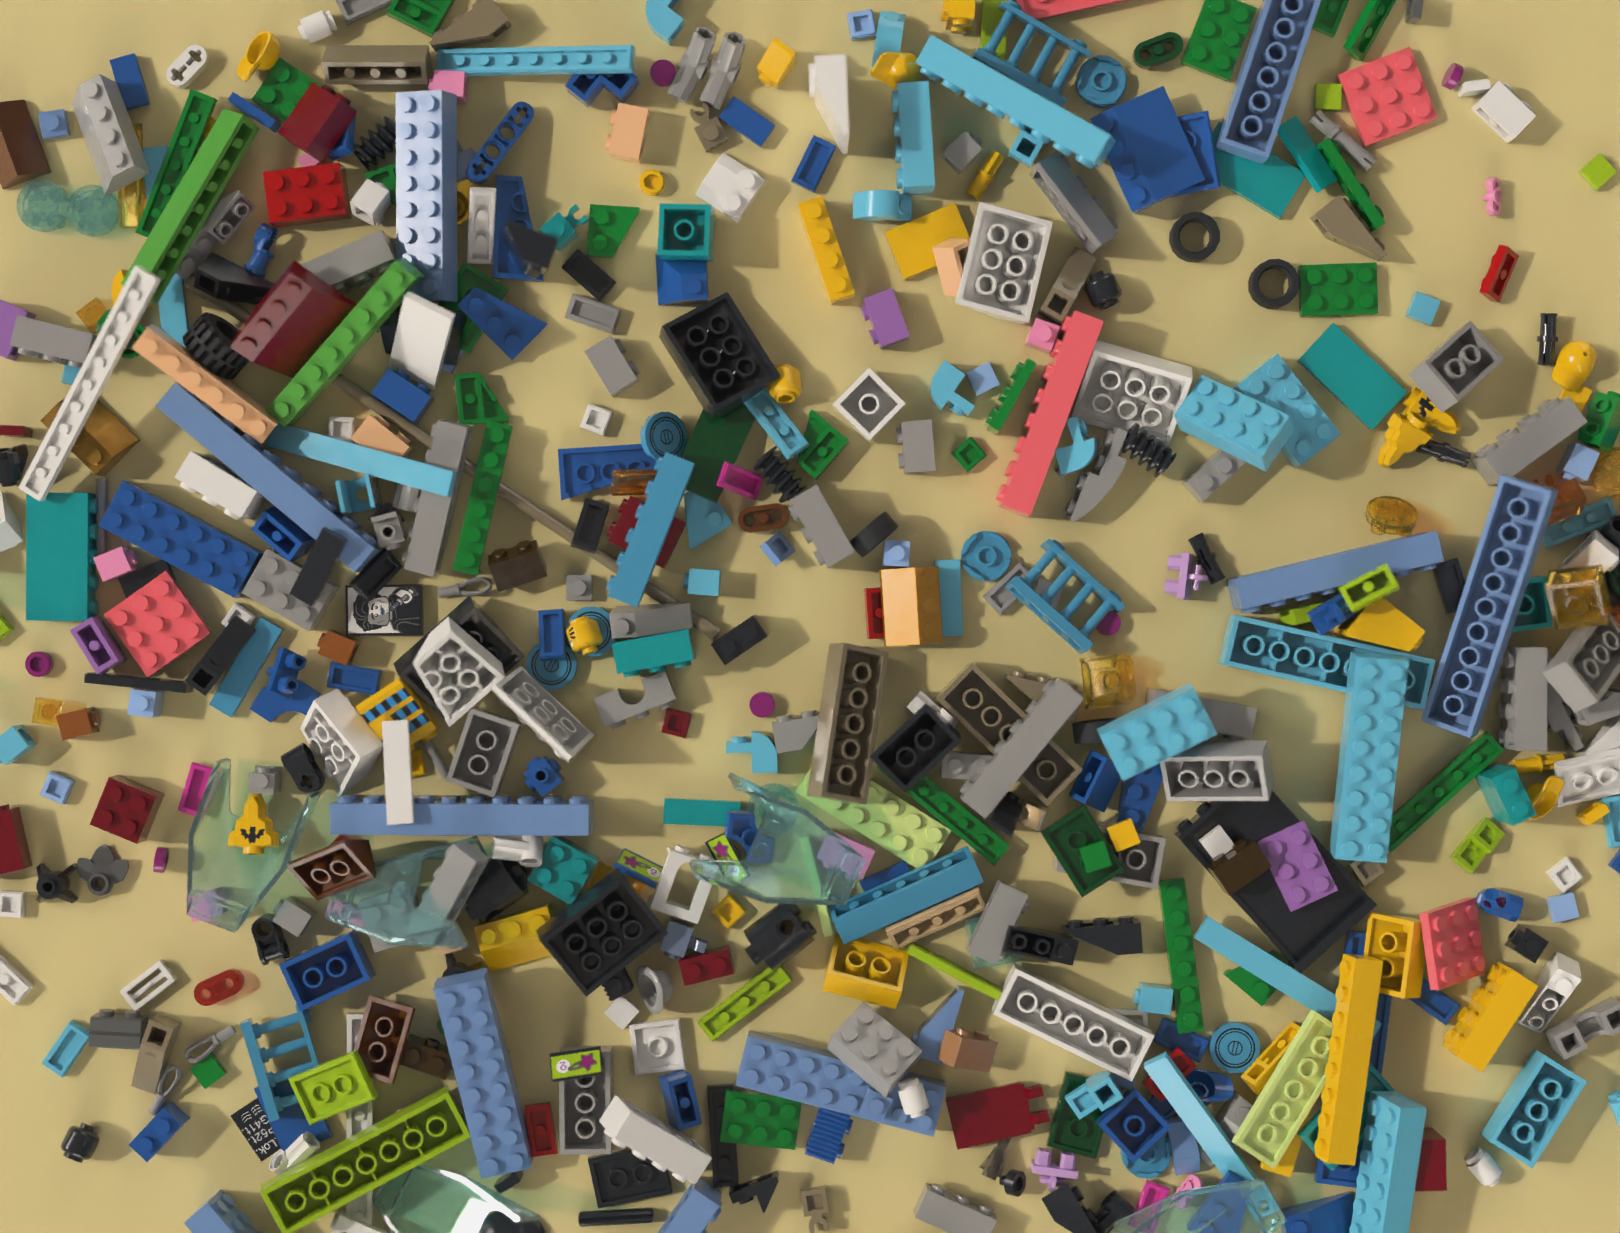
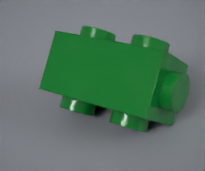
M1608 391L1607 394L1596 393L1588 407L1587 423L1579 428L1577 439L1589 448L1611 453L1620 431V394Z

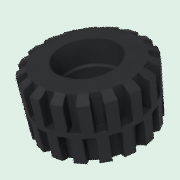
M202 313L182 337L183 343L192 357L204 368L219 377L229 380L234 379L250 361L230 347L234 334L238 329L227 320L215 314Z

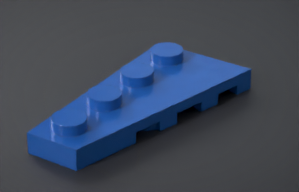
M496 175L492 279L543 282V277L538 276L537 279H533L522 274L523 270L518 269L502 236L508 221L533 230L523 179L519 176Z
M641 444L558 449L561 500L656 471L654 470L655 459L649 457L644 452Z
M1160 763L1124 781L1122 780L1116 823L1131 818L1135 829L1143 830L1163 781Z

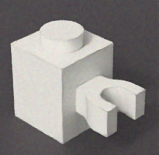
M366 179L350 201L352 215L372 226H379L384 219V212L391 204L390 193L387 187L380 182L374 183Z

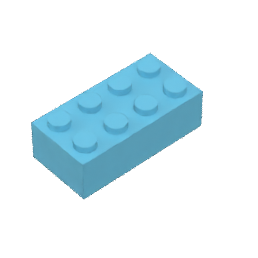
M929 81L897 83L896 91H892L891 97L892 112H897V117H894L893 137L898 138L899 143H895L894 148L895 163H900V168L897 169L896 173L897 189H902V194L906 195L932 194L935 187Z
M1278 353L1270 357L1232 387V389L1290 416L1294 432L1281 451L1294 468L1303 465L1341 435Z
M1204 375L1200 377L1174 414L1179 430L1264 471H1267L1294 432L1289 415Z
M1190 682L1097 729L1123 781L1217 734Z
M1533 1049L1482 1130L1481 1135L1489 1142L1533 1168L1587 1081L1536 1049Z

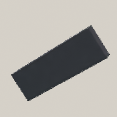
M327 527L322 528L289 594L311 607L314 606L348 540Z

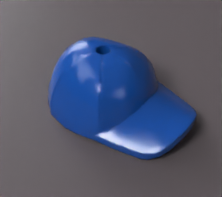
M1193 1069L1186 1077V1080L1205 1106L1210 1105L1212 1102L1230 1100L1233 1097L1234 1088L1232 1081L1225 1074Z

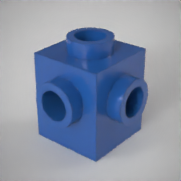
M536 756L526 764L528 770L523 773L526 776L524 781L533 792L537 790L542 797L565 780L559 772L561 770L560 765L553 757L548 759L545 756L540 759ZM540 771L545 772L546 778L540 776Z

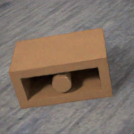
M957 1027L956 1031L945 1030L937 1059L953 1068L990 1072L998 1043L989 1039L988 1033L975 1030L974 1033Z

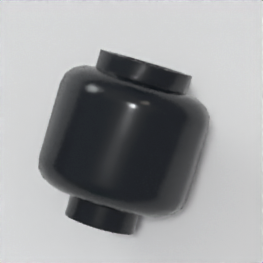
M1103 270L1089 276L1090 281L1085 285L1084 290L1092 307H1100V310H1104L1120 302L1118 298L1122 295V290L1113 273L1104 274Z
M81 1123L80 1127L71 1126L61 1144V1149L64 1151L63 1156L80 1163L83 1160L91 1159L100 1141L99 1136L94 1133L96 1128L85 1123Z

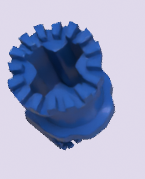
M262 223L254 236V252L248 264L243 266V268L251 272L255 271L254 273L262 278L265 277L264 271L269 261L275 257L268 250L272 246V242L274 243L272 239H276L274 236H277L278 230L266 223Z

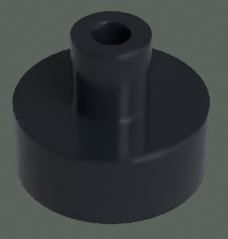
M1011 1169L1006 1176L1001 1175L999 1183L1004 1186L1007 1195L1019 1197L1025 1189L1026 1176L1023 1171Z

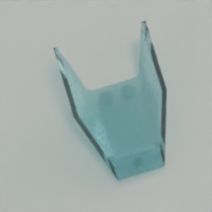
M224 758L216 761L189 832L186 915L236 933L287 870L321 793L314 792L307 796L303 808L285 830H274L279 833V847L264 848V855L243 854V848L228 846L229 833L235 830L236 820L240 816L233 814L230 810L231 759Z
M730 772L728 778L734 788L751 796L765 808L766 813L745 859L740 861L691 860L689 865L695 878L763 903L845 906L866 859L807 809Z
M474 836L374 862L376 869L375 878L331 895L325 918L392 945L468 947V941L456 922L414 907V898L424 859L445 860V852L449 846L463 841L469 842L486 856L487 854L478 837Z
M420 1164L382 1184L373 1200V1204L393 1233H479L492 1210L502 1211L516 1222L534 1221L540 1217V1215L465 1175Z
M1259 1178L1182 1190L1113 1224L1115 1233H1274L1287 1220L1264 1179Z

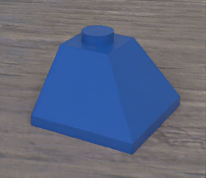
M655 254L658 306L698 304L709 301L707 262L662 261Z

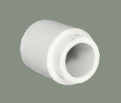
M321 10L300 19L302 25L297 26L303 41L309 39L311 44L333 35L332 32L337 30L329 10L325 12Z
M918 1077L899 1082L900 1089H898V1094L905 1115L910 1114L911 1118H916L926 1114L925 1109L929 1108L923 1084L919 1083Z
M1477 1147L1465 1156L1464 1160L1467 1163V1168L1483 1186H1494L1502 1179V1168L1486 1150Z

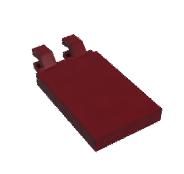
M1018 1081L945 1098L957 1150L1032 1133L1031 1130L1035 1129V1124L1049 1122L1050 1118L1047 1109L1031 1112L1028 1099L1044 1096L1041 1084L1025 1087L1024 1084H1020Z

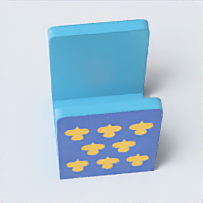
M367 474L362 478L335 481L342 514H352L383 506L377 477ZM360 487L367 488L369 499L365 502L359 501L356 497V491Z

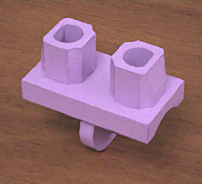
M1182 552V555L1168 557V569L1178 570L1180 573L1179 581L1166 579L1165 593L1177 596L1178 599L1189 600L1191 580H1193L1192 590H1199L1200 581H1208V576L1201 575L1202 565L1194 564V573L1192 574L1194 554Z
M1037 1148L1034 1160L1031 1159L1030 1168H1032V1173L1042 1174L1040 1175L1039 1183L1048 1184V1191L1053 1192L1056 1185H1064L1065 1178L1078 1179L1079 1172L1076 1167L1074 1153L1061 1151L1060 1162L1055 1163L1051 1162L1052 1151L1050 1149Z

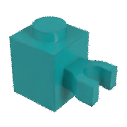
M576 204L570 208L565 218L558 212L539 228L543 234L558 239L555 248L559 252L579 236L574 228L582 226L589 221L586 215L579 220L574 218V214L580 210Z

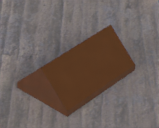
M24 99L0 102V184L2 189L5 190L52 172Z
M344 839L286 864L289 871L317 901L372 880L377 875L369 840Z
M369 995L353 1051L358 1050L371 1078L395 1084L415 1008L404 1002Z

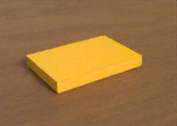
M956 203L884 232L903 280L937 267L932 247L949 238L970 239Z

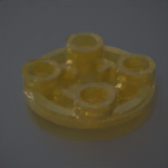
M1613 447L1611 453L1600 452L1590 474L1594 488L1601 494L1615 500L1620 499V447Z
M1379 496L1368 502L1365 517L1371 525L1370 530L1376 535L1387 533L1408 537L1412 534V530L1417 524L1418 512L1411 503L1394 496Z

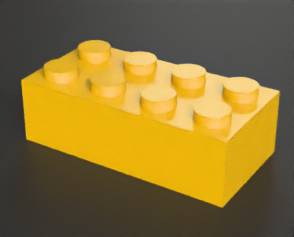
M1498 961L1495 965L1493 964L1488 968L1485 974L1486 979L1481 986L1475 988L1471 995V1002L1459 1012L1458 1022L1453 1029L1450 1028L1443 1038L1444 1043L1442 1044L1444 1048L1480 1072H1483L1538 988L1536 984Z

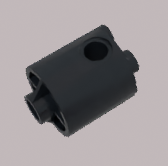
M491 857L466 901L467 906L465 910L470 918L473 920L478 918L481 923H486L526 896L529 890L527 887L528 873L525 867L519 861L493 859Z
M782 900L744 930V934L751 944L745 948V951L756 965L764 961L767 966L776 971L815 940L816 929L809 921L802 920L799 916L802 911L793 900ZM788 921H792L794 924V930L791 934H788L785 930V925Z

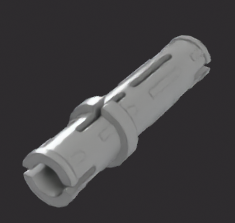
M1318 109L1314 114L1315 116H1312L1308 121L1325 135V139L1329 137L1331 141H1335L1340 149L1365 171L1371 167L1370 164L1376 162V157L1371 155L1342 130L1340 123L1335 124L1321 109Z

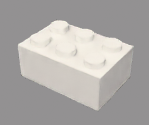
M190 451L175 476L176 479L181 481L180 486L191 493L203 494L202 500L212 506L217 505L221 508H226L224 513L236 520L244 521L245 518L254 520L266 500L264 496L235 472L202 453Z

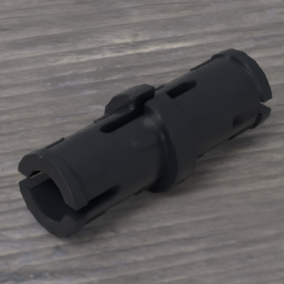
M1540 313V336H1537V342H1539L1537 365H1555V342H1558V337H1556L1558 314Z
M1429 440L1425 444L1428 448L1421 445L1416 448L1418 453L1433 456L1439 462L1447 461L1462 468H1466L1469 462L1459 459V457L1464 459L1471 458L1470 452L1450 447V444L1446 442L1441 444Z
M1203 532L1188 539L1199 559L1197 563L1202 565L1210 584H1215L1226 578L1215 559L1217 555L1215 552L1212 553Z

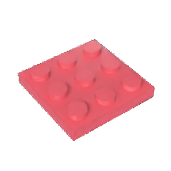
M1410 47L1341 73L1336 77L1338 83L1342 84L1343 96L1364 148L1437 119L1436 112Z
M169 571L163 572L104 614V617L147 677L153 676L212 634V631Z
M1464 898L1419 913L1430 990H1441L1486 973V962L1483 955L1482 935L1480 933L1475 898Z

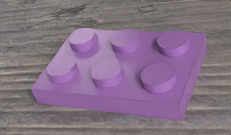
M1304 820L1257 841L1259 848L1272 866L1270 871L1290 912L1338 891Z

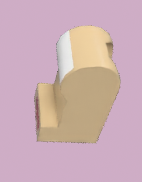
M1022 799L1021 805L1023 807L1017 823L1040 830L1047 807Z

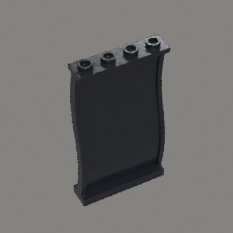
M1272 790L1269 801H1211L1209 803L1205 801L1195 810L1197 814L1192 819L1186 818L1177 826L1178 831L1174 835L1213 877L1207 868L1212 864V857L1200 843L1199 839L1217 825L1222 827L1234 844L1243 838L1246 840L1249 838L1257 843V841L1296 824L1300 820ZM1311 832L1310 834L1338 891L1290 912L1270 869H1268L1231 895V898L1300 973L1306 970L1377 906Z

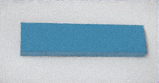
M264 617L259 618L254 627L256 632L239 652L209 704L229 717H234L284 629Z

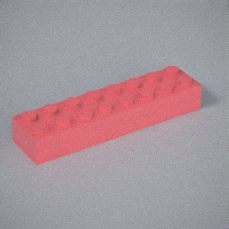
M1075 310L1070 316L1066 315L1061 323L1059 333H1062V337L1054 342L1049 355L1053 357L1052 363H1048L1042 373L1040 380L1044 381L1043 387H1039L1035 392L1031 403L1035 405L1034 411H1030L1026 416L1022 427L1026 429L1025 435L1018 438L1013 451L1017 453L1015 461L1009 462L1004 475L1008 477L1006 485L1000 486L996 495V500L999 501L998 507L1024 517L1031 516L1104 321Z

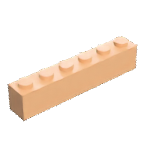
M155 324L147 327L132 347L260 444L264 442L278 424V421L266 410L267 408L228 379L219 377L204 368L192 357L187 348Z

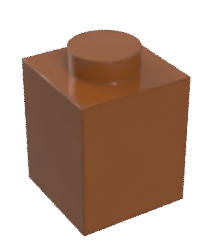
M327 630V633H322L318 641L317 647H320L318 654L343 665H351L361 641L335 630Z
M94 707L56 716L62 740L100 732L101 719L99 713L94 710Z

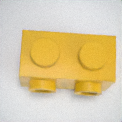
M943 0L941 21H946L945 30H951V33L965 34L966 31H971L975 16V0Z

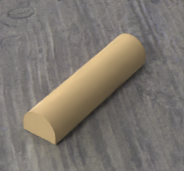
M975 886L909 915L904 919L891 923L884 928L894 949L897 950L983 911L986 904L978 886Z

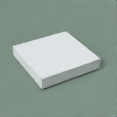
M680 1017L629 1024L635 1075L686 1069Z

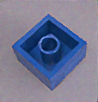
M1132 1088V1090L1128 1089L1123 1094L1121 1100L1110 1106L1095 1121L1133 1163L1171 1128L1135 1088Z

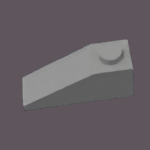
M691 602L639 605L638 608L631 605L616 606L609 613L612 638L641 637L693 628Z
M1234 1090L1233 1097L1224 1103L1214 1117L1231 1141L1254 1105L1236 1090ZM1197 1141L1200 1159L1211 1167L1214 1164Z

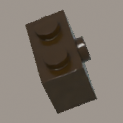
M537 540L521 541L515 547L509 549L500 548L488 555V566L499 592L547 576V566Z
M1249 838L1237 841L1233 844V849L1230 852L1217 855L1211 860L1212 864L1207 867L1223 892L1229 896L1272 867L1257 843Z
M411 1033L407 1037L400 1065L446 1080L453 1067L448 1046L440 1044V1041L434 1038L427 1037L425 1039Z

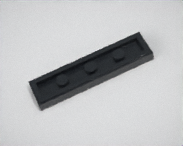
M89 672L85 674L84 683L179 693L193 692L191 685L185 681L109 673L96 674V672Z
M733 1084L707 1086L713 1188L739 1187L737 1144L719 1141L726 1089L733 1090Z

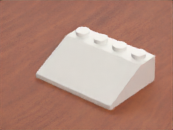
M846 54L814 56V64H809L810 97H815V106L841 153L847 154L849 118Z
M979 202L955 303L1001 320L1020 325L1029 323L1053 222Z
M1097 340L1080 383L1071 418L1077 416L1080 421L1084 420L1087 424L1108 430L1117 427L1128 431L1137 423L1140 425L1139 431L1143 429L1148 431L1147 437L1151 435L1156 437L1155 443L1161 441L1164 443V446H1169L1177 424L1174 414L1185 400L1193 379L1192 367Z
M519 666L492 688L493 693L498 697L499 702L503 706L509 707L521 723L528 725L535 731V735L539 740L546 742L553 748L557 757L568 763L594 736L587 727L542 687L522 666Z

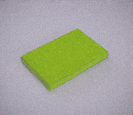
M358 1050L298 1073L288 1079L309 1125L378 1097Z

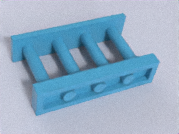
M1012 0L1000 2L997 8L1003 11L1004 14L987 46L974 49L970 57L1062 108L1067 100L1066 97L1061 95L1064 83L1079 57L1086 59L1091 56L1092 52L1086 49L1087 44L1078 39L1072 41L1021 11L1022 7ZM1015 18L1025 24L1026 27L1009 59L1002 61L995 57L997 54L995 51L1012 19ZM1037 31L1047 37L1048 40L1032 70L1024 74L1018 70L1019 66L1017 64L1034 32ZM1059 44L1068 49L1070 53L1053 84H1049L1047 87L1040 83L1041 78L1039 76L1056 45Z
M1049 538L1040 545L1046 553L1024 578L1015 576L1008 582L1005 588L1079 654H1083L1093 645L1089 640V635L1110 610L1117 613L1123 610L1125 605L1121 602L1122 599L1117 593L1108 591L1064 552L1065 548L1058 541H1052ZM1055 559L1065 570L1043 595H1038L1031 589L1033 587L1032 583L1050 562ZM1074 576L1084 587L1062 612H1057L1051 606V600L1069 579ZM1093 593L1103 604L1081 629H1076L1070 623V618L1088 596Z
M297 1004V1013L259 1025L258 1023L253 1024L252 1018L242 1020L240 1023L269 1122L280 1119V1111H283L284 1107L299 1103L295 1093L282 1098L280 1096L275 1097L272 1087H275L276 1083L288 1080L291 1076L320 1065L308 1022L312 1021L309 1009L307 1008L300 1012ZM299 1022L301 1023L305 1037L268 1049L265 1047L260 1048L258 1038H261L262 1034ZM308 1047L312 1061L276 1073L267 1071L265 1063L269 1062L270 1058Z

